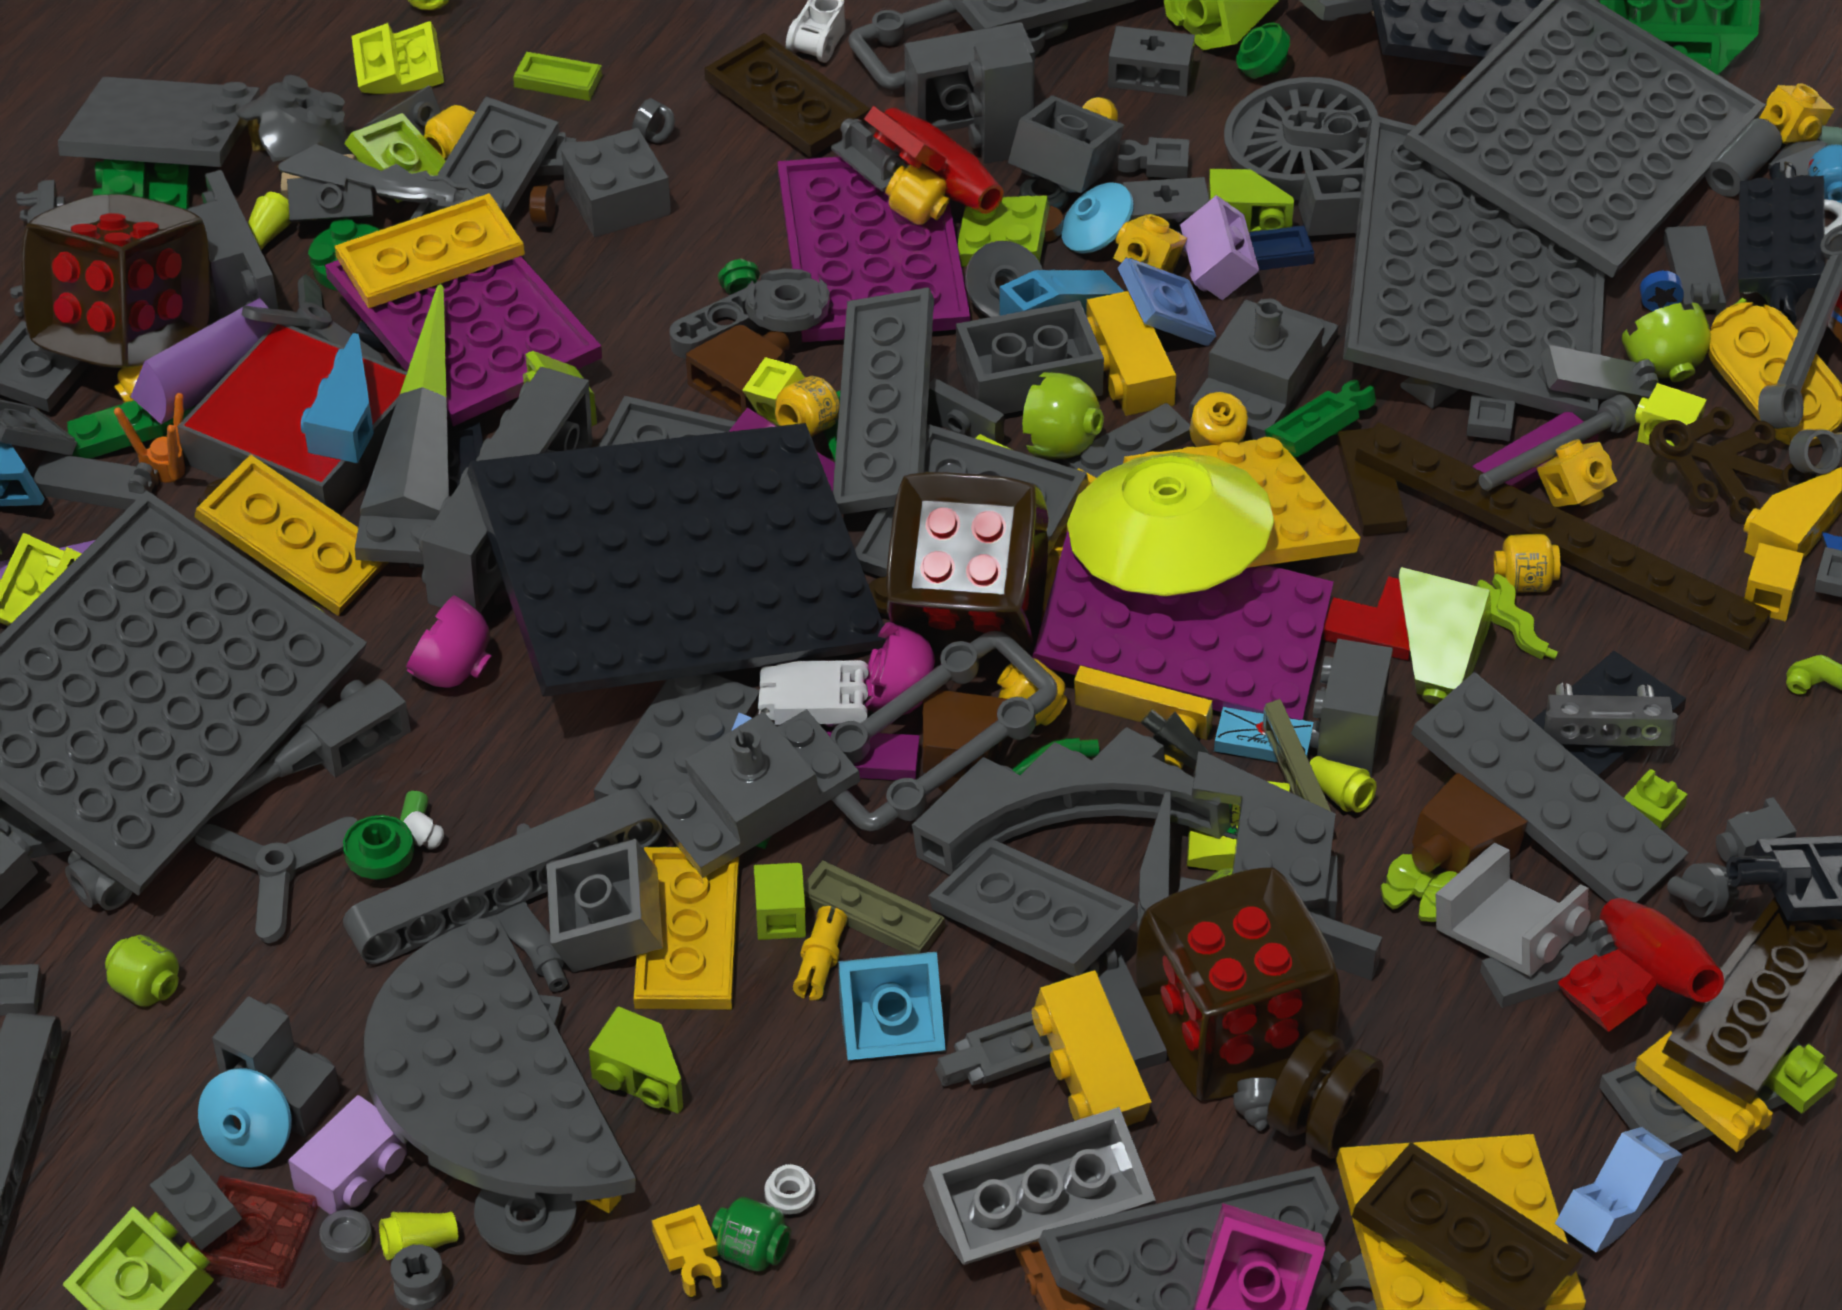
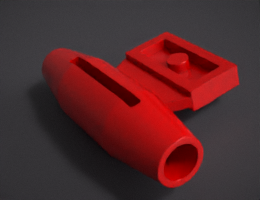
M875 106L871 108L864 118L865 121L876 128L873 136L893 151H898L900 153L899 156L907 166L912 165L919 170L923 165L944 178L946 181V197L982 214L991 213L1000 205L1004 194L1000 184L973 154L931 123L898 108H890L883 112Z
M1615 898L1604 905L1599 920H1603L1608 927L1607 934H1611L1617 950L1600 957L1595 954L1588 960L1579 962L1570 970L1566 977L1557 982L1566 998L1609 1032L1648 1003L1646 998L1657 984L1664 989L1695 1001L1708 1002L1716 998L1721 992L1724 985V975L1702 944L1661 912L1624 898Z

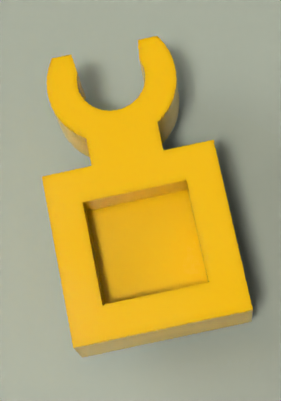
M700 1205L652 1220L653 1234L669 1272L682 1268L683 1289L689 1297L696 1295L694 1278L700 1275L710 1277L715 1289L721 1287V1269L718 1262L713 1259V1257L718 1256L717 1243Z

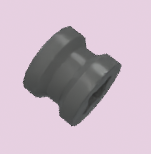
M411 1245L403 1248L394 1256L391 1262V1276L394 1281L395 1296L402 1306L411 1310H426L434 1307L441 1301L445 1294L446 1283L443 1276L442 1260L438 1252L429 1246ZM416 1272H425L424 1274L420 1273L418 1275L410 1276L411 1274Z

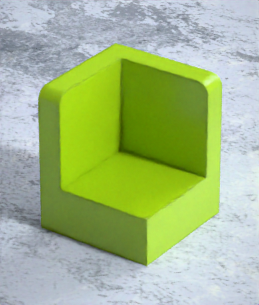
M800 863L754 865L758 940L806 937L802 865Z

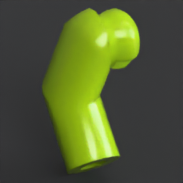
M1816 655L1795 662L1786 673V685L1795 694H1805L1812 685L1823 681L1842 691V664L1825 655Z

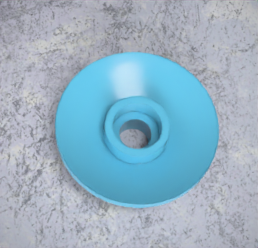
M1104 183L1088 190L1079 197L1068 210L1063 220L1061 236L1064 244L1075 253L1087 254L1100 250L1115 240L1119 230L1124 223L1129 222L1133 212V197L1129 190L1118 183Z
M235 1068L217 1075L203 1090L198 1106L199 1126L206 1143L217 1156L232 1165L239 1167L264 1165L276 1158L288 1142L292 1120L287 1099L278 1085L261 1072L247 1068ZM232 1115L239 1118L241 1129L234 1124Z

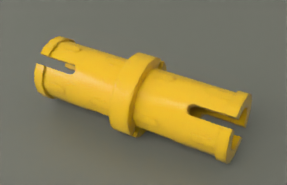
M831 906L819 908L811 937L803 943L801 949L803 961L793 984V991L803 999L805 998L809 983L813 986L809 1000H818L823 996L829 970L837 964L840 953L837 946L843 928L847 923L846 914L839 908L835 909L831 923L828 920Z

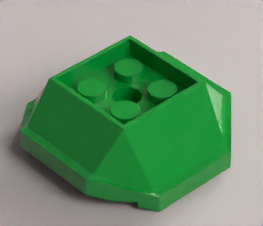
M1598 0L1602 5L1717 75L1758 35L1760 0H1683L1679 3H1674L1671 0Z

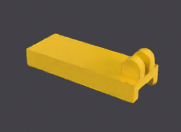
M1670 1031L1637 1057L1635 1070L1738 1152L1744 1147L1745 1141L1760 1128L1765 1130L1771 1124L1773 1112L1767 1108L1761 1099L1755 1098L1749 1104L1663 1054V1048L1673 1033Z

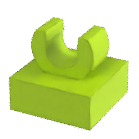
M1649 769L1624 798L1663 831L1686 806L1688 794L1678 789L1677 784L1672 780L1668 783L1657 777L1654 770Z
M1810 1044L1805 1046V1048L1798 1045L1782 1059L1765 1085L1803 1114L1835 1087L1838 1075L1824 1064L1825 1056Z

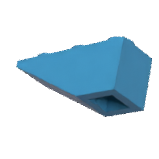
M1034 270L1000 286L999 316L1075 301L1081 302L1086 314L1087 299L1124 291L1103 270Z
M352 333L344 349L337 351L333 369L328 378L321 380L317 398L312 407L306 408L302 415L301 432L306 436L308 453L358 463L374 434L359 334Z

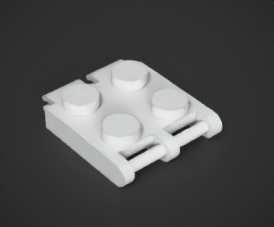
M860 660L791 661L777 664V666H764L760 672L759 714L764 711L771 720H775V725L783 724L806 709L819 724H825L829 727H836L846 721L861 723L867 719L868 711L866 706L863 705V701L868 697V687L864 680L868 677L869 667L866 662Z

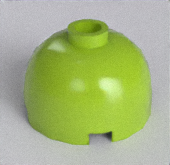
M1677 303L1657 309L1635 321L1638 328L1629 336L1626 329L1622 333L1621 341L1629 359L1636 363L1649 359L1654 364V373L1658 379L1670 378L1672 382H1680L1691 377L1695 373L1694 368L1704 360L1710 347L1711 332L1702 307L1698 303H1692L1693 310H1684L1682 304Z
M1044 372L1040 377L1045 379L1041 385L1032 384L1024 405L1023 433L1031 434L1033 446L1026 445L1027 449L1034 457L1057 460L1079 456L1082 451L1093 443L1103 427L1104 417L1093 389L1078 377L1062 373Z

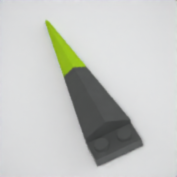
M441 283L437 286L360 508L361 516L355 543L356 560L424 564L423 553L419 550L420 536L426 526L433 524L440 513L444 499L449 496L444 287Z

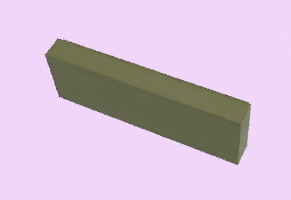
M1281 699L1266 703L1264 707L1263 730L1287 783L1290 784L1291 792L1331 811Z
M823 860L803 884L806 907L818 912L819 908L823 906H831L829 914L831 919L835 909L839 908L847 916L846 926L907 955L926 953L945 929V917Z

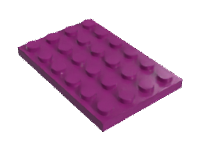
M840 156L777 161L791 269H799L811 273V279L819 282L820 278L826 283L830 293V306L827 316L819 324L800 331L802 343L844 339L847 301L928 287L934 297L932 332L956 330L957 323L970 321L950 202L938 220L931 217L926 223L916 225L894 212L889 206V196L885 194V191H880Z
M521 256L441 283L444 287L447 420L453 427L519 397L521 388L524 385L523 374L527 372L526 353L535 351L574 366L576 369H580L602 358V348L598 341ZM336 260L325 265L328 280L406 372H408L438 285L368 309L340 262Z
M1067 531L1032 658L1038 659L1049 669L1073 675L1077 674L1080 666L1212 700V710L1222 712L1223 707L1264 714L1266 703L1281 699L1290 719L1303 720L1334 581L1263 565L1246 568L1240 575L1205 591L1171 596L1127 592L1094 577L1072 553L1069 533Z

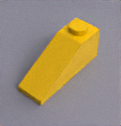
M1842 467L1772 495L1760 510L1754 508L1749 514L1743 529L1748 534L1744 552L1755 557L1759 543L1804 553V560L1821 539L1822 532L1825 533L1842 512Z

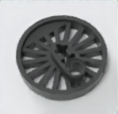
M1299 77L1266 85L1241 100L1232 110L1226 121L1224 141L1231 169H1251L1292 196L1294 200H1300L1306 171H1313L1312 162L1320 170L1363 168L1367 128L1372 115L1378 116L1377 110L1372 101L1363 92L1349 84L1333 79ZM1300 104H1310L1309 107L1300 106ZM1292 106V109L1287 112L1283 109L1284 107ZM1301 161H1303L1305 174H1296Z

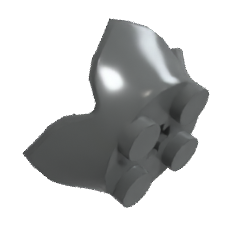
M286 75L283 82L270 85L266 92L258 99L241 106L236 111V115L244 120L257 119V124H260L259 136L261 143L273 162L286 160L315 144L342 155L352 154L344 144L348 138L344 125L345 114L342 110L345 104L344 99L331 92L322 93L310 88L307 82L300 77Z

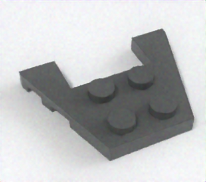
M1198 751L1191 798L1234 804L1241 807L1232 874L1255 868H1275L1292 884L1307 909L1323 907L1326 899L1335 813L1206 752ZM1181 877L1178 892L1208 881Z

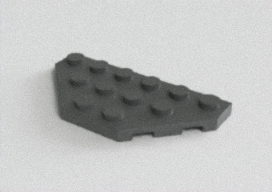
M1315 1166L1043 1230L1038 1242L1057 1286L1105 1310H1194L1207 1250L1222 1203L1320 1233L1323 1240H1325L1337 1215L1339 1206L1320 1166Z

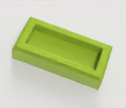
M526 52L513 76L514 87L590 101L602 78V65Z

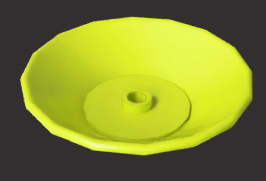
M1172 452L1138 457L1103 472L1078 495L1068 519L1067 528L1072 553L1094 577L1127 592L1171 596L1205 591L1240 575L1265 551L1274 525V517L1267 492L1247 471L1213 456Z

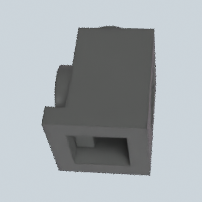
M1772 797L1765 799L1763 809L1754 812H1742L1729 819L1725 832L1716 836V847L1721 858L1728 862V859L1734 855L1739 857L1753 856L1752 851L1758 839L1795 838L1797 830L1775 798Z

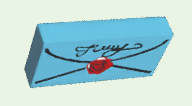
M1223 707L1215 738L1214 751L1278 762L1263 730L1264 714ZM1290 719L1308 758L1314 722Z

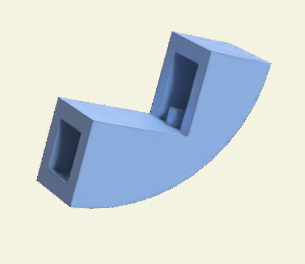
M1643 1127L1622 1132L1595 1182L1572 1191L1555 1224L1593 1251L1603 1250L1618 1239L1646 1210L1676 1168L1683 1154Z

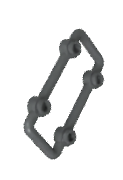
M941 0L901 14L893 10H883L873 16L871 24L853 30L849 35L848 42L850 48L879 85L886 89H900L905 87V70L890 73L866 42L877 39V42L881 45L893 46L900 41L904 29L956 13L958 10L949 0ZM1068 19L1025 30L1035 51V56L1045 47V40L1057 37L1068 29Z
M988 631L971 643L958 641L949 644L941 653L940 666L863 722L846 721L834 728L831 734L832 740L852 763H858L866 757L870 750V738L950 680L959 684L970 682L980 668L979 659L992 649H997L1039 690L1027 699L1012 697L1002 702L997 710L998 720L917 780L902 778L893 782L887 790V802L874 812H868L848 790H845L831 800L857 827L865 831L879 830L896 818L905 821L917 819L927 805L926 796L1005 737L1008 736L1012 739L1020 740L1032 733L1037 723L1036 715L1049 706L1056 698L1058 689L1053 677L1012 637L1002 631Z

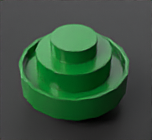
M1274 22L1264 24L1250 31L1243 39L1237 54L1236 63L1239 69L1251 78L1262 77L1281 70L1287 61L1291 37L1288 32Z
M375 815L361 819L347 830L343 839L345 862L351 871L361 877L370 879L389 878L401 873L410 864L414 855L412 832L406 823L396 817Z

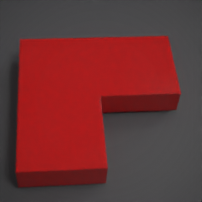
M1388 576L1377 607L1333 597L1325 618L1321 640L1337 643V639L1391 647L1393 648L1392 657L1408 661L1410 649L1399 579Z

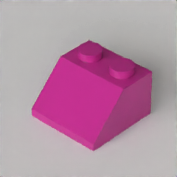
M1222 1203L1207 1250L1194 1310H1306L1326 1248L1322 1234Z

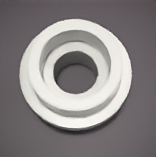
M784 1165L777 1168L765 1184V1199L768 1205L781 1210L783 1214L802 1212L812 1204L815 1198V1183L812 1177L803 1168L796 1165ZM789 1190L797 1192L794 1194H784V1192Z

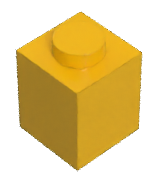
M1759 543L1744 598L1770 610V618L1786 621L1798 583L1804 553Z

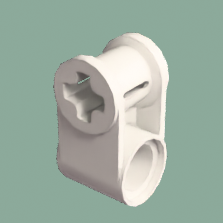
M808 0L799 16L794 19L789 27L786 48L794 54L799 51L817 56V60L820 62H827L846 30L844 0Z

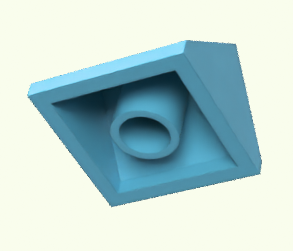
M937 952L838 961L840 1010L847 1060L946 1050Z

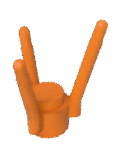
M181 393L175 395L173 425L171 424L167 427V437L155 439L149 449L145 448L120 407L115 408L114 414L137 452L139 463H147L154 470H158L159 479L162 483H170L180 479L186 470L177 429L184 416L183 395Z

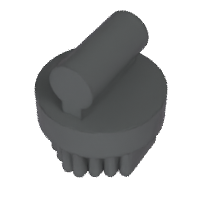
M1709 862L1689 866L1682 878L1674 876L1667 885L1668 892L1681 898L1687 910L1697 917L1716 916L1721 912H1728L1732 904L1739 899L1737 894L1740 893L1736 889L1737 887L1731 885V880L1727 877L1726 867Z

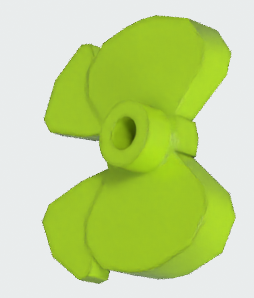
M1402 854L1391 863L1386 883L1381 885L1380 891L1383 902L1391 909H1398L1414 894L1422 898L1418 918L1421 921L1436 922V893L1458 873L1447 871L1434 875L1431 872H1424L1415 865L1412 854Z

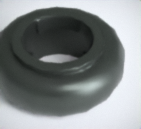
M1043 177L1026 179L1020 186L1018 194L1019 197L1049 194V205L1056 207L1060 211L1068 204L1070 195L1069 192L1062 190L1057 183Z

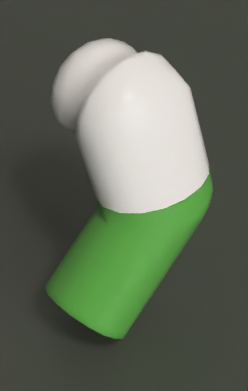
M409 791L405 797L400 820L406 823L412 832L414 845L419 847L424 845L429 850L436 849L443 840L444 830L441 826L433 824V819L425 815L429 802L427 795L420 791Z

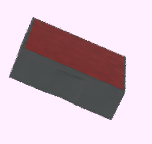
M274 323L177 426L184 462L189 466L222 479L227 478L251 454L338 513L363 485L367 475L376 465L407 372L362 354L374 434L359 462L354 463L308 453L306 436L301 432L302 415L306 408L312 407L317 398L321 380L328 378L334 367L337 351L344 349V347L291 325Z

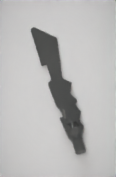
M318 144L279 163V170L283 173L327 184L331 183L345 188L347 180L374 187L378 196L409 202H430L437 204V209H444L484 195L480 194L470 184H455L446 175L430 176L427 171L411 174L398 164L380 171ZM493 198L501 211H503L504 200Z

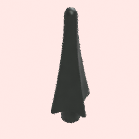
M1151 709L1141 721V724L1154 734L1152 738L1164 745L1165 754L1194 770L1198 751L1210 754L1175 711L1166 720L1155 710Z

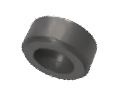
M340 1210L334 1212L321 1224L319 1234L322 1249L332 1260L338 1262L355 1261L363 1257L372 1245L370 1223L358 1211Z

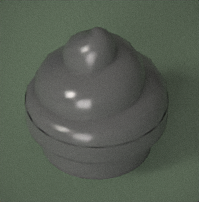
M1273 1078L1240 1080L1237 1082L1238 1092L1233 1094V1103L1237 1112L1244 1115L1246 1121L1258 1131L1264 1130L1268 1126V1106L1277 1080Z

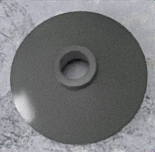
M1010 241L991 242L981 247L971 257L965 273L966 289L972 303L982 314L988 318L999 316L1000 290L996 287L995 281L1000 280L1006 284L1034 270H1043L1032 252L1022 245Z
M483 1188L478 1194L474 1206L476 1227L483 1239L492 1247L515 1255L536 1254L557 1245L570 1232L577 1212L576 1201H572V1194L536 1192L535 1199L504 1195ZM523 1218H533L530 1221H520Z

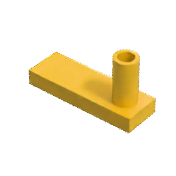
M1080 666L1074 680L1076 705L1141 722L1151 709L1155 710L1166 720L1175 711L1195 737L1207 740L1212 728V700ZM1164 753L1166 764L1176 766L1182 770L1184 765L1182 762Z

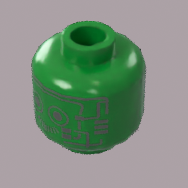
M747 1197L736 1199L728 1209L721 1207L711 1227L713 1236L717 1238L716 1249L718 1255L722 1259L758 1272L765 1270L770 1264L777 1265L781 1261L791 1236V1229L785 1226V1217L781 1210Z

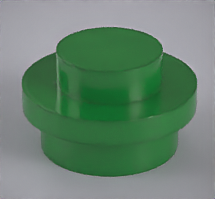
M735 259L728 262L718 274L719 284L728 295L747 288L752 281L755 284L760 277L758 266L745 259Z

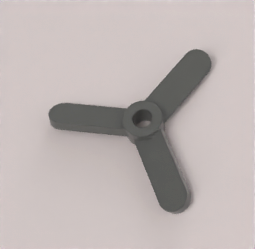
M303 275L298 280L299 309L297 312L243 306L241 315L246 318L262 322L292 325L345 347L351 336L350 332L332 321L331 315L322 308L321 290L317 283L308 275ZM360 340L361 353L363 355L383 362V357L377 351Z
M343 817L286 844L270 843L263 846L213 824H205L196 833L194 840L204 848L258 871L260 883L255 931L263 942L272 943L281 938L285 932L289 883L294 879L296 872L342 851L343 839L347 830L358 820L354 817Z

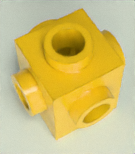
M1798 83L1796 86L1778 85L1775 91L1768 97L1766 107L1759 118L1765 119L1776 126L1781 134L1783 144L1817 141L1821 134L1822 126L1826 125L1835 109L1822 99L1816 90L1808 85Z
M1152 214L1144 215L1124 223L1116 237V244L1119 246L1114 259L1122 263L1125 258H1131L1173 273L1187 237L1169 228V223L1165 219Z
M1580 439L1570 441L1556 449L1558 456L1536 467L1554 507L1574 504L1585 506L1604 497L1603 489L1617 482L1612 470L1611 459L1606 451L1603 450L1600 442L1582 444Z

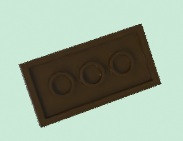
M766 33L759 35L704 68L705 80L810 158L842 139L841 125L846 119H859L864 125L868 123L864 118L871 110L869 107Z
M1412 1142L1408 1144L1357 1202L1352 1214V1218L1491 1310H1544L1579 1268L1584 1254Z

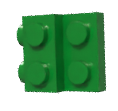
M104 159V161L95 162L96 182L102 188L94 189L93 195H132L183 209L189 208L190 165Z

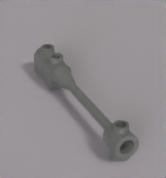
M380 678L368 685H365L360 680L350 682L342 690L340 702L330 708H327L323 703H317L303 718L300 730L269 758V761L259 766L213 816L277 777L282 778L318 764H322L335 778L411 732L406 701ZM73 850L68 858L69 865L65 867V874L75 894L87 907L91 908L99 903L105 910H113L122 906L132 894L130 889Z

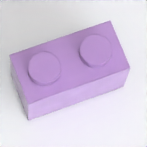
M1217 195L1180 224L1182 235L1187 237L1183 249L1189 258L1192 270L1190 276L1200 290L1204 292L1210 291L1223 300L1259 272L1244 214Z
M357 1095L288 1160L294 1189L330 1215L340 1210H350L352 1207H357L363 1203L370 1189L386 1174H391L400 1167L407 1155L406 1143L401 1142L382 1119L377 1108Z

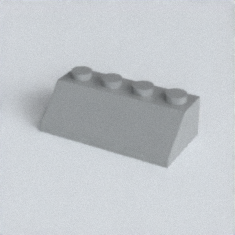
M1120 1107L929 1167L923 1184L939 1231L963 1265L1039 1240L1043 1230L1141 1208L1156 1201Z

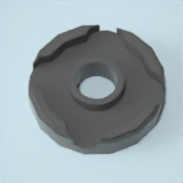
M785 268L766 272L761 275L760 281L755 284L752 281L747 286L745 293V309L749 318L758 326L772 331L795 332L811 328L819 324L827 316L830 306V293L826 283L820 278L819 282L811 279V273L799 269Z

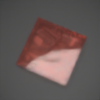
M220 1175L216 1185L235 1207L242 1220L202 1250L191 1240L190 1244L210 1261V1264L204 1270L207 1273L283 1289L318 1207L316 1196Z

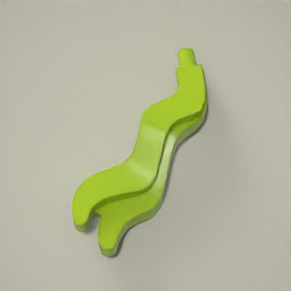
M1495 574L1492 584L1496 589L1480 579L1477 587L1490 590L1491 621L1511 630L1516 644L1525 652L1542 660L1544 656L1555 660L1558 651L1548 648L1549 643L1537 637L1534 631V618L1532 615L1515 606V587L1507 581V578Z

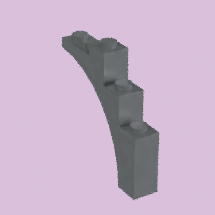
M1125 727L1093 760L1088 759L1078 751H1072L1054 742L1021 775H1018L1011 768L1001 766L982 757L912 824L917 858L951 875L989 838L1003 843L1012 837L1036 828L1078 818L1130 816L1156 819L1165 791H1171L1170 822L1189 826L1219 839L1231 827L1230 809L1228 803L1191 798L1194 777L1184 773L1176 766H1170L1165 763L1164 745L1149 736H1143Z

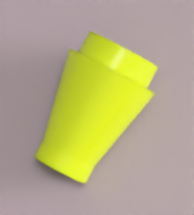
M267 192L265 196L257 198L248 220V225L261 251L292 223L289 218L288 199L276 192Z
M1316 756L1309 762L1322 792L1343 811L1350 812L1353 810L1355 812H1362L1370 805L1375 796L1377 786L1376 781L1370 777V773L1366 769L1327 760L1321 756Z
M392 1212L390 1218L380 1219L379 1222L381 1246L387 1260L393 1259L400 1250L411 1245H425L435 1249L458 1240L457 1223L453 1212Z

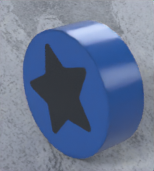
M1657 271L1651 273L1640 284L1642 303L1651 311L1681 303L1683 300L1682 281L1673 272Z

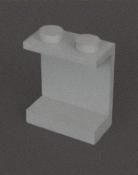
M1496 843L1488 847L1436 893V929L1530 977L1545 963L1554 960L1559 950L1572 938L1580 936L1586 930L1590 921L1587 887L1580 884L1560 903L1511 880L1510 850Z

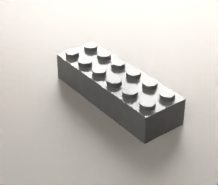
M540 367L532 380L524 383L519 399L512 409H507L504 412L499 428L492 438H487L484 441L476 461L590 448L593 441L589 380ZM467 467L461 476L460 484L452 496H447L444 499L440 513L433 524L426 526L422 531L419 540V550L423 553L424 569L422 581L426 584L428 604L442 608L455 595L481 613L503 578L467 474Z

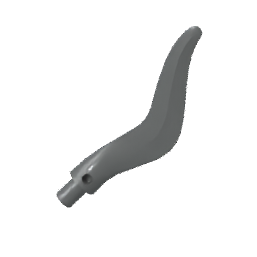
M526 823L520 824L517 827V834L531 828ZM526 901L494 914L499 918L509 939L527 953L532 961L535 972L544 976L549 989L553 992L563 990L567 986V980L562 970L565 962L551 945L549 932L528 908Z

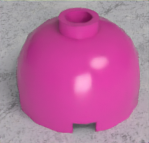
M453 595L435 616L438 620L430 631L426 629L406 667L409 673L435 687L451 688L458 686L470 675L478 679L492 658V655L485 652L490 640L489 626L482 614L470 604Z
M890 622L885 623L878 637L885 638L886 641L883 648L872 650L868 662L869 674L864 680L868 687V697L871 696V699L863 704L866 706L867 711L875 713L935 669L933 649L929 641L920 633ZM923 700L916 706H914L912 709L907 711L905 714H910L911 712L919 708L920 705L923 703Z

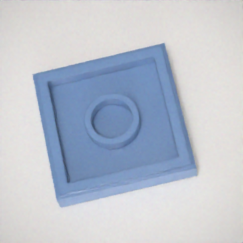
M1125 258L1119 265L1118 270L1144 324L1208 346L1216 337L1215 331L1188 279L1131 258Z

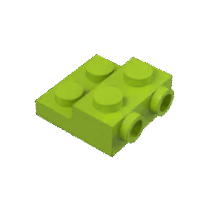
M133 1206L62 1285L88 1310H188L214 1279L204 1270L210 1264V1261L189 1242L181 1248L172 1240L179 1231L156 1211L149 1218Z

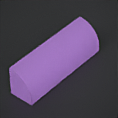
M260 298L246 305L268 308ZM243 307L147 359L143 364L130 397L160 424L174 418V403L177 393L183 395L184 411L200 403L274 323L246 318L241 315Z

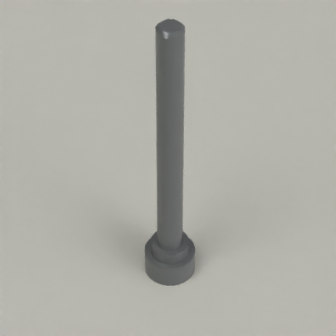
M1616 395L1604 401L1600 405L1596 416L1479 476V485L1482 489L1489 491L1557 455L1556 449L1565 443L1580 439L1583 442L1603 431L1619 433L1633 426L1636 422V408L1633 402L1624 395Z

